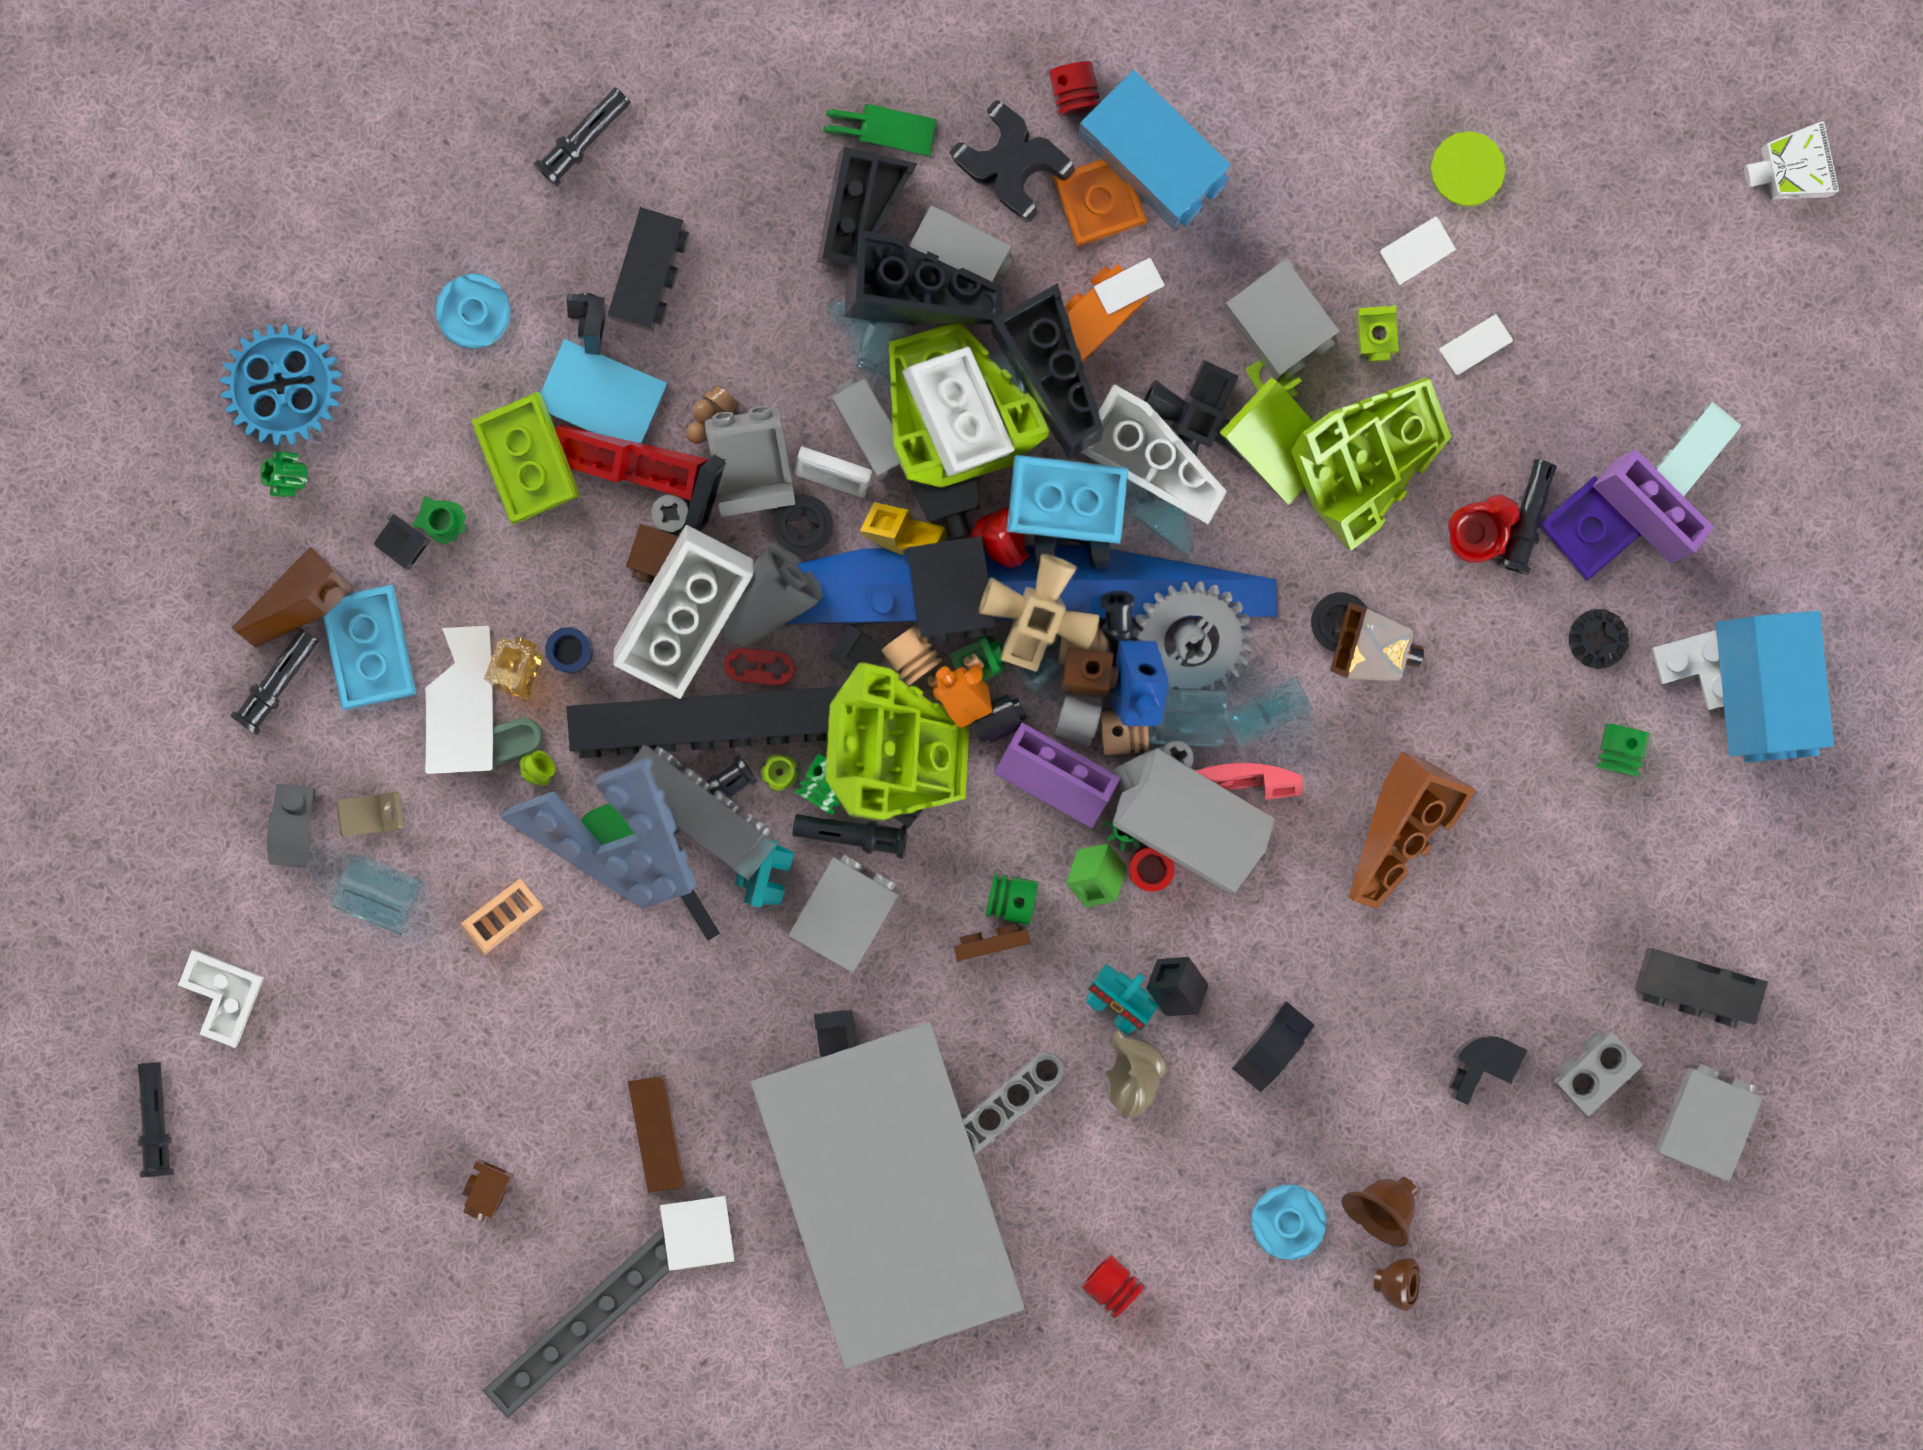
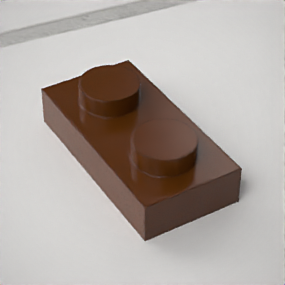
M1018 923L996 928L997 936L983 939L982 932L961 936V944L954 946L957 961L1029 945L1031 942L1028 930H1020Z

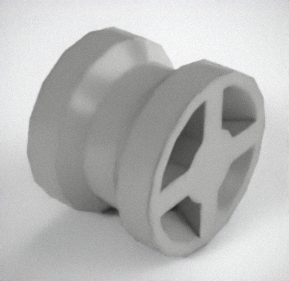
M664 495L652 507L654 524L666 533L680 532L683 530L689 507L681 497Z

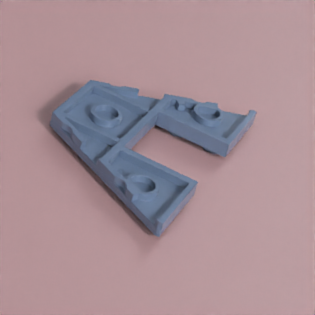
M650 757L601 774L594 784L604 795L605 800L619 812L636 834L601 845L554 791L511 806L501 817L508 824L640 908L689 894L696 885L694 874L687 865L688 858L684 847H678L673 833L677 828L670 808L664 803L663 798L665 795L663 789L656 787L649 769L653 764Z

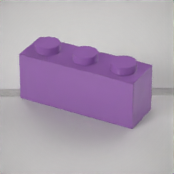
M1637 449L1613 460L1593 485L1670 564L1694 554L1714 528Z
M1021 723L994 771V774L1090 828H1093L1121 778L1024 723Z

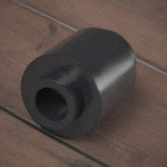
M1008 694L991 701L992 713L971 723L981 744L988 740L993 743L1018 730L1021 721L1027 718L1018 698L1010 700Z

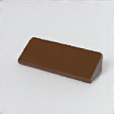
M665 1075L628 1081L648 1193L685 1187Z

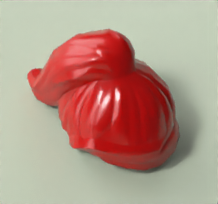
M1503 494L1493 495L1485 501L1471 503L1455 511L1448 521L1449 544L1452 552L1460 560L1468 563L1488 561L1491 558L1504 554L1511 534L1510 527L1520 519V510L1517 503Z
M1009 506L977 520L971 530V538L982 536L983 548L987 556L995 563L1011 569L1021 566L1030 554L1025 550V533L1007 532Z

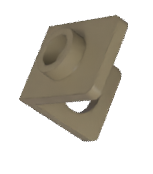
M398 791L336 801L339 831L342 837L403 829L404 827ZM390 803L394 812L393 820L390 815Z

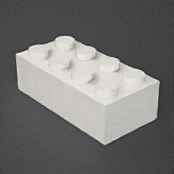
M686 525L615 646L613 665L681 699L753 576V559Z

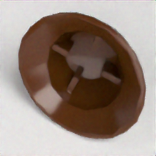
M1401 1177L1398 1181L1392 1179L1378 1180L1369 1185L1364 1191L1348 1192L1342 1197V1206L1347 1215L1357 1224H1361L1369 1234L1392 1246L1404 1247L1408 1244V1228L1415 1215L1414 1196L1418 1194V1190L1411 1180L1406 1177Z

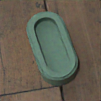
M522 717L494 726L492 767L537 751L543 741V732L540 725L533 719Z

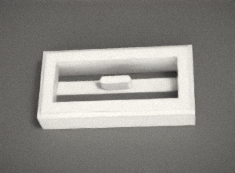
M801 446L794 474L807 480L865 498L872 470Z

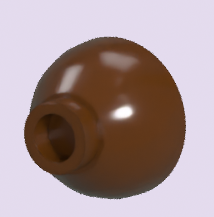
M1404 1258L1391 1263L1384 1270L1378 1269L1374 1277V1290L1381 1292L1386 1301L1400 1310L1409 1311L1415 1305L1420 1289L1421 1275L1418 1263L1413 1258Z

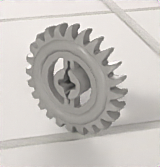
M1200 581L1196 584L1195 589L1191 590L1188 582H1183L1179 592L1172 585L1168 586V596L1165 597L1160 593H1155L1154 596L1157 603L1155 605L1144 603L1143 608L1147 615H1137L1135 617L1136 623L1142 627H1136L1137 631L1133 638L1139 639L1136 641L1157 642L1169 679L1167 696L1171 694L1175 686L1178 687V694L1182 700L1185 698L1188 688H1192L1196 699L1200 698L1202 686H1205L1209 693L1214 695L1215 681L1228 688V682L1225 677L1226 673L1239 678L1240 674L1234 665L1235 663L1248 665L1246 656L1240 651L1251 652L1253 650L1251 643L1243 639L1253 637L1252 629L1243 626L1250 622V618L1247 614H1238V612L1243 610L1242 603H1230L1232 601V594L1230 592H1225L1218 596L1219 587L1217 585H1213L1208 591H1205L1204 583ZM1188 615L1200 616L1196 621L1186 620L1176 627L1173 634L1175 646L1168 653L1164 647V639L1170 625L1177 619ZM1215 625L1218 631V639L1215 648L1210 653L1211 644L1207 632Z

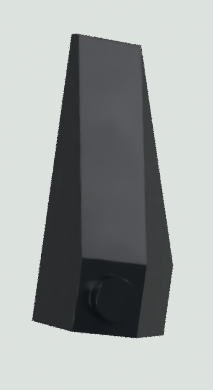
M861 230L857 232L846 279L844 317L882 323L992 324L993 319L1002 315L1003 286L965 268H954L938 260L939 256L929 251L925 254L906 245L907 241L897 236Z

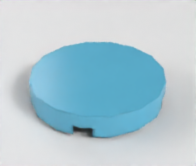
M470 273L458 277L444 286L437 298L435 313L440 329L450 341L460 347L478 349L490 346L502 337L509 325L511 308L507 294L497 282L485 275Z
M1283 1184L1269 1189L1258 1199L1252 1211L1251 1227L1256 1241L1266 1253L1280 1259L1295 1260L1309 1255L1320 1245L1325 1233L1326 1215L1321 1202L1312 1192L1298 1185Z

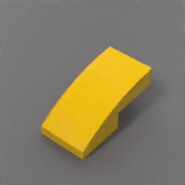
M877 502L873 503L860 529L863 537L903 556V549L906 547L945 542L947 538L945 527L913 520L910 518L909 510Z

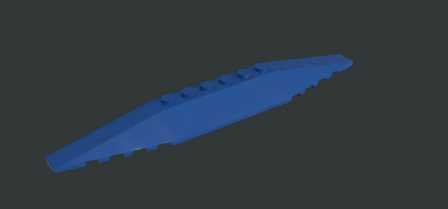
M1060 545L1054 553V557L1065 560L1077 567L1058 597L1063 600L1066 611L1099 615V620H1105V609L1101 608L1100 598L1105 593L1120 590L1134 596L1131 614L1132 619H1135L1137 615H1147L1143 608L1144 603L1154 605L1157 603L1154 596L1155 593H1160L1166 597L1168 596V586L1171 585L1179 592L1183 582H1188L1190 589L1194 590L1196 584L1202 581L1205 591H1208L1211 586L1217 585L1219 587L1218 596L1225 592H1230L1232 594V601L1230 603L1241 602L1243 610L1238 612V614L1244 613L1249 617H1277L1276 579L1110 549L1108 569L1094 570L1090 566L1088 550L1083 545ZM1025 546V550L1030 556L1021 566L1011 569L995 563L984 551L988 581L993 578L1022 596L1026 587L1036 589L1039 569L1035 568L1034 546ZM865 548L800 562L797 567L804 574L810 570L817 578L823 591V597L816 606L784 625L916 622L908 564H905L904 556L886 548ZM1188 615L1182 618H1199L1200 616ZM994 616V621H1014V618Z

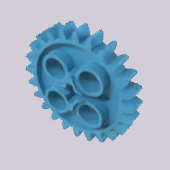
M270 324L267 326V336L264 337L258 330L254 329L253 336L255 341L250 343L248 340L241 338L240 342L244 350L242 352L234 349L229 351L236 359L235 363H223V367L231 371V376L220 378V382L230 386V390L220 395L223 399L233 401L225 411L229 414L239 413L234 424L239 427L248 423L245 434L249 437L259 430V442L265 444L270 435H273L274 445L279 447L282 444L283 437H287L289 443L295 446L297 434H301L305 440L310 441L309 429L313 427L322 433L324 430L319 421L322 418L333 421V416L327 410L329 407L341 406L339 402L332 398L333 394L344 392L342 387L334 384V380L343 377V373L335 370L331 371V367L338 362V359L335 356L324 357L330 349L326 343L317 348L315 347L319 338L316 334L313 333L304 340L305 329L300 326L294 335H291L288 324H283L280 334H277L274 326ZM295 354H303L306 359L305 367L300 372H290L288 368L289 359ZM258 361H266L269 366L267 376L261 380L253 379L251 375L252 366ZM280 376L290 382L310 376L315 378L312 383L288 385L284 388L285 393L283 394L273 388L256 394L249 393L252 387L278 384ZM304 390L310 391L313 396L312 404L307 409H297L295 405L296 395ZM264 398H273L276 403L275 411L270 416L262 417L258 412L259 403Z

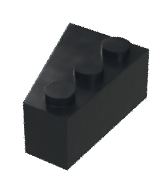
M847 147L838 152L817 262L849 269L857 232L859 230L875 233L880 231L883 222L918 163Z
M1647 947L1634 991L1644 993L1642 1001L1664 1007L1665 1001L1669 1000L1680 1004L1678 1009L1680 1012L1700 1017L1703 1010L1716 1014L1714 1022L1736 1028L1738 1021L1756 1025L1768 981Z

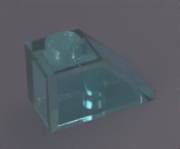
M1297 676L1226 711L1223 713V716L1239 747L1313 710V707Z

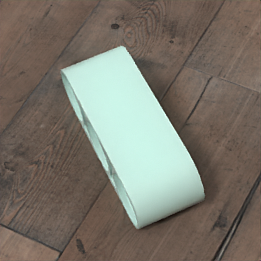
M1713 401L1706 406L1705 412L1701 417L1694 421L1682 435L1681 441L1673 450L1671 449L1656 467L1683 496L1741 427L1740 423Z

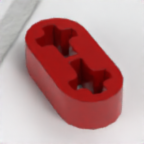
M737 648L730 651L725 657L724 670L727 676L734 681L778 686L790 682L794 677L795 664L790 656L780 651ZM739 654H743L747 662L758 663L757 670L746 669L743 676H738L736 669L730 668L731 661H736ZM776 658H782L783 665L789 666V672L782 673L781 679H774L773 672L761 671L762 664H774Z

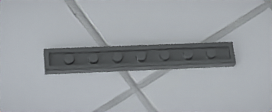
M706 1187L693 1200L713 1198L715 1196ZM727 1210V1212H728V1218H729V1217H731L732 1215H731L730 1212ZM663 1227L482 1390L507 1419L670 1272Z

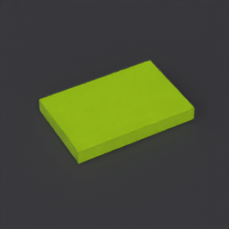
M1270 378L1225 426L1220 434L1286 504L1289 505L1305 488L1291 449L1301 434L1315 423L1276 380Z
M535 392L471 420L511 525L581 497L541 392Z

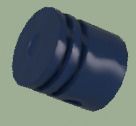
M566 627L560 628L550 635L546 642L545 653L549 663L556 670L568 674L578 673L591 663L593 645L589 637L582 631Z

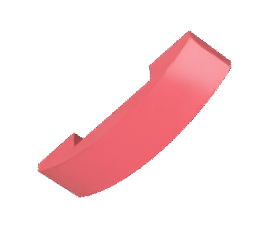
M1232 763L1196 770V772L1226 790L1263 786L1265 800L1302 795V776L1275 766L1255 763Z

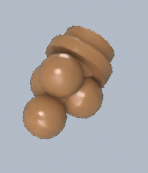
M715 386L712 391L708 390L702 396L703 400L696 402L693 407V415L696 418V422L689 424L686 430V436L693 444H701L707 440L705 420H709L713 415L722 412H732L736 415L735 410L739 406L738 401L719 386Z

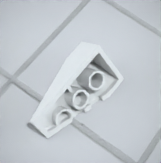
M1114 384L1099 410L1104 428L1101 441L1081 451V453L1102 465L1128 468L1127 479L1209 524L1227 490L1147 402Z

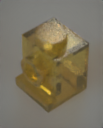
M500 637L484 679L496 689L529 700L532 694L529 690L543 656L535 650L537 645L527 639L515 637V640L511 641ZM520 662L518 669L515 673L514 667L517 663Z

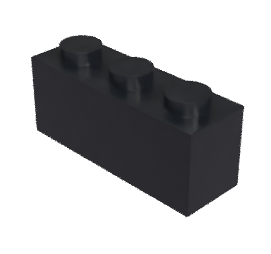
M640 207L607 314L610 319L652 332L655 323L662 325L668 303H664L662 300L666 288L673 289L679 271L678 267L673 266L677 252L684 253L690 232L684 230V220Z

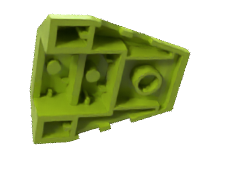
M947 324L889 342L893 448L907 479L937 487H944L1012 466L1014 464V456H1024L1049 436L1050 432L1034 398L1029 393L1024 394L1012 381L1010 373L1006 369L1001 370L989 357L990 353L962 324ZM970 347L1015 451L1007 456L948 476L903 375V371L910 366Z
M1425 377L1331 411L1301 434L1291 449V453L1312 507L1343 545L1352 551L1381 528L1386 521L1383 515L1394 501L1398 500L1401 502L1408 492L1404 487L1416 470L1421 474L1425 472L1451 439V434L1431 379Z
M859 663L830 704L825 780L849 815L873 820H884L892 816L916 812V810L964 800L966 798L970 725L968 724L960 728L949 717L944 706L939 703L933 704L922 696L923 691L916 686L909 687L898 679L899 674L892 669L867 663Z

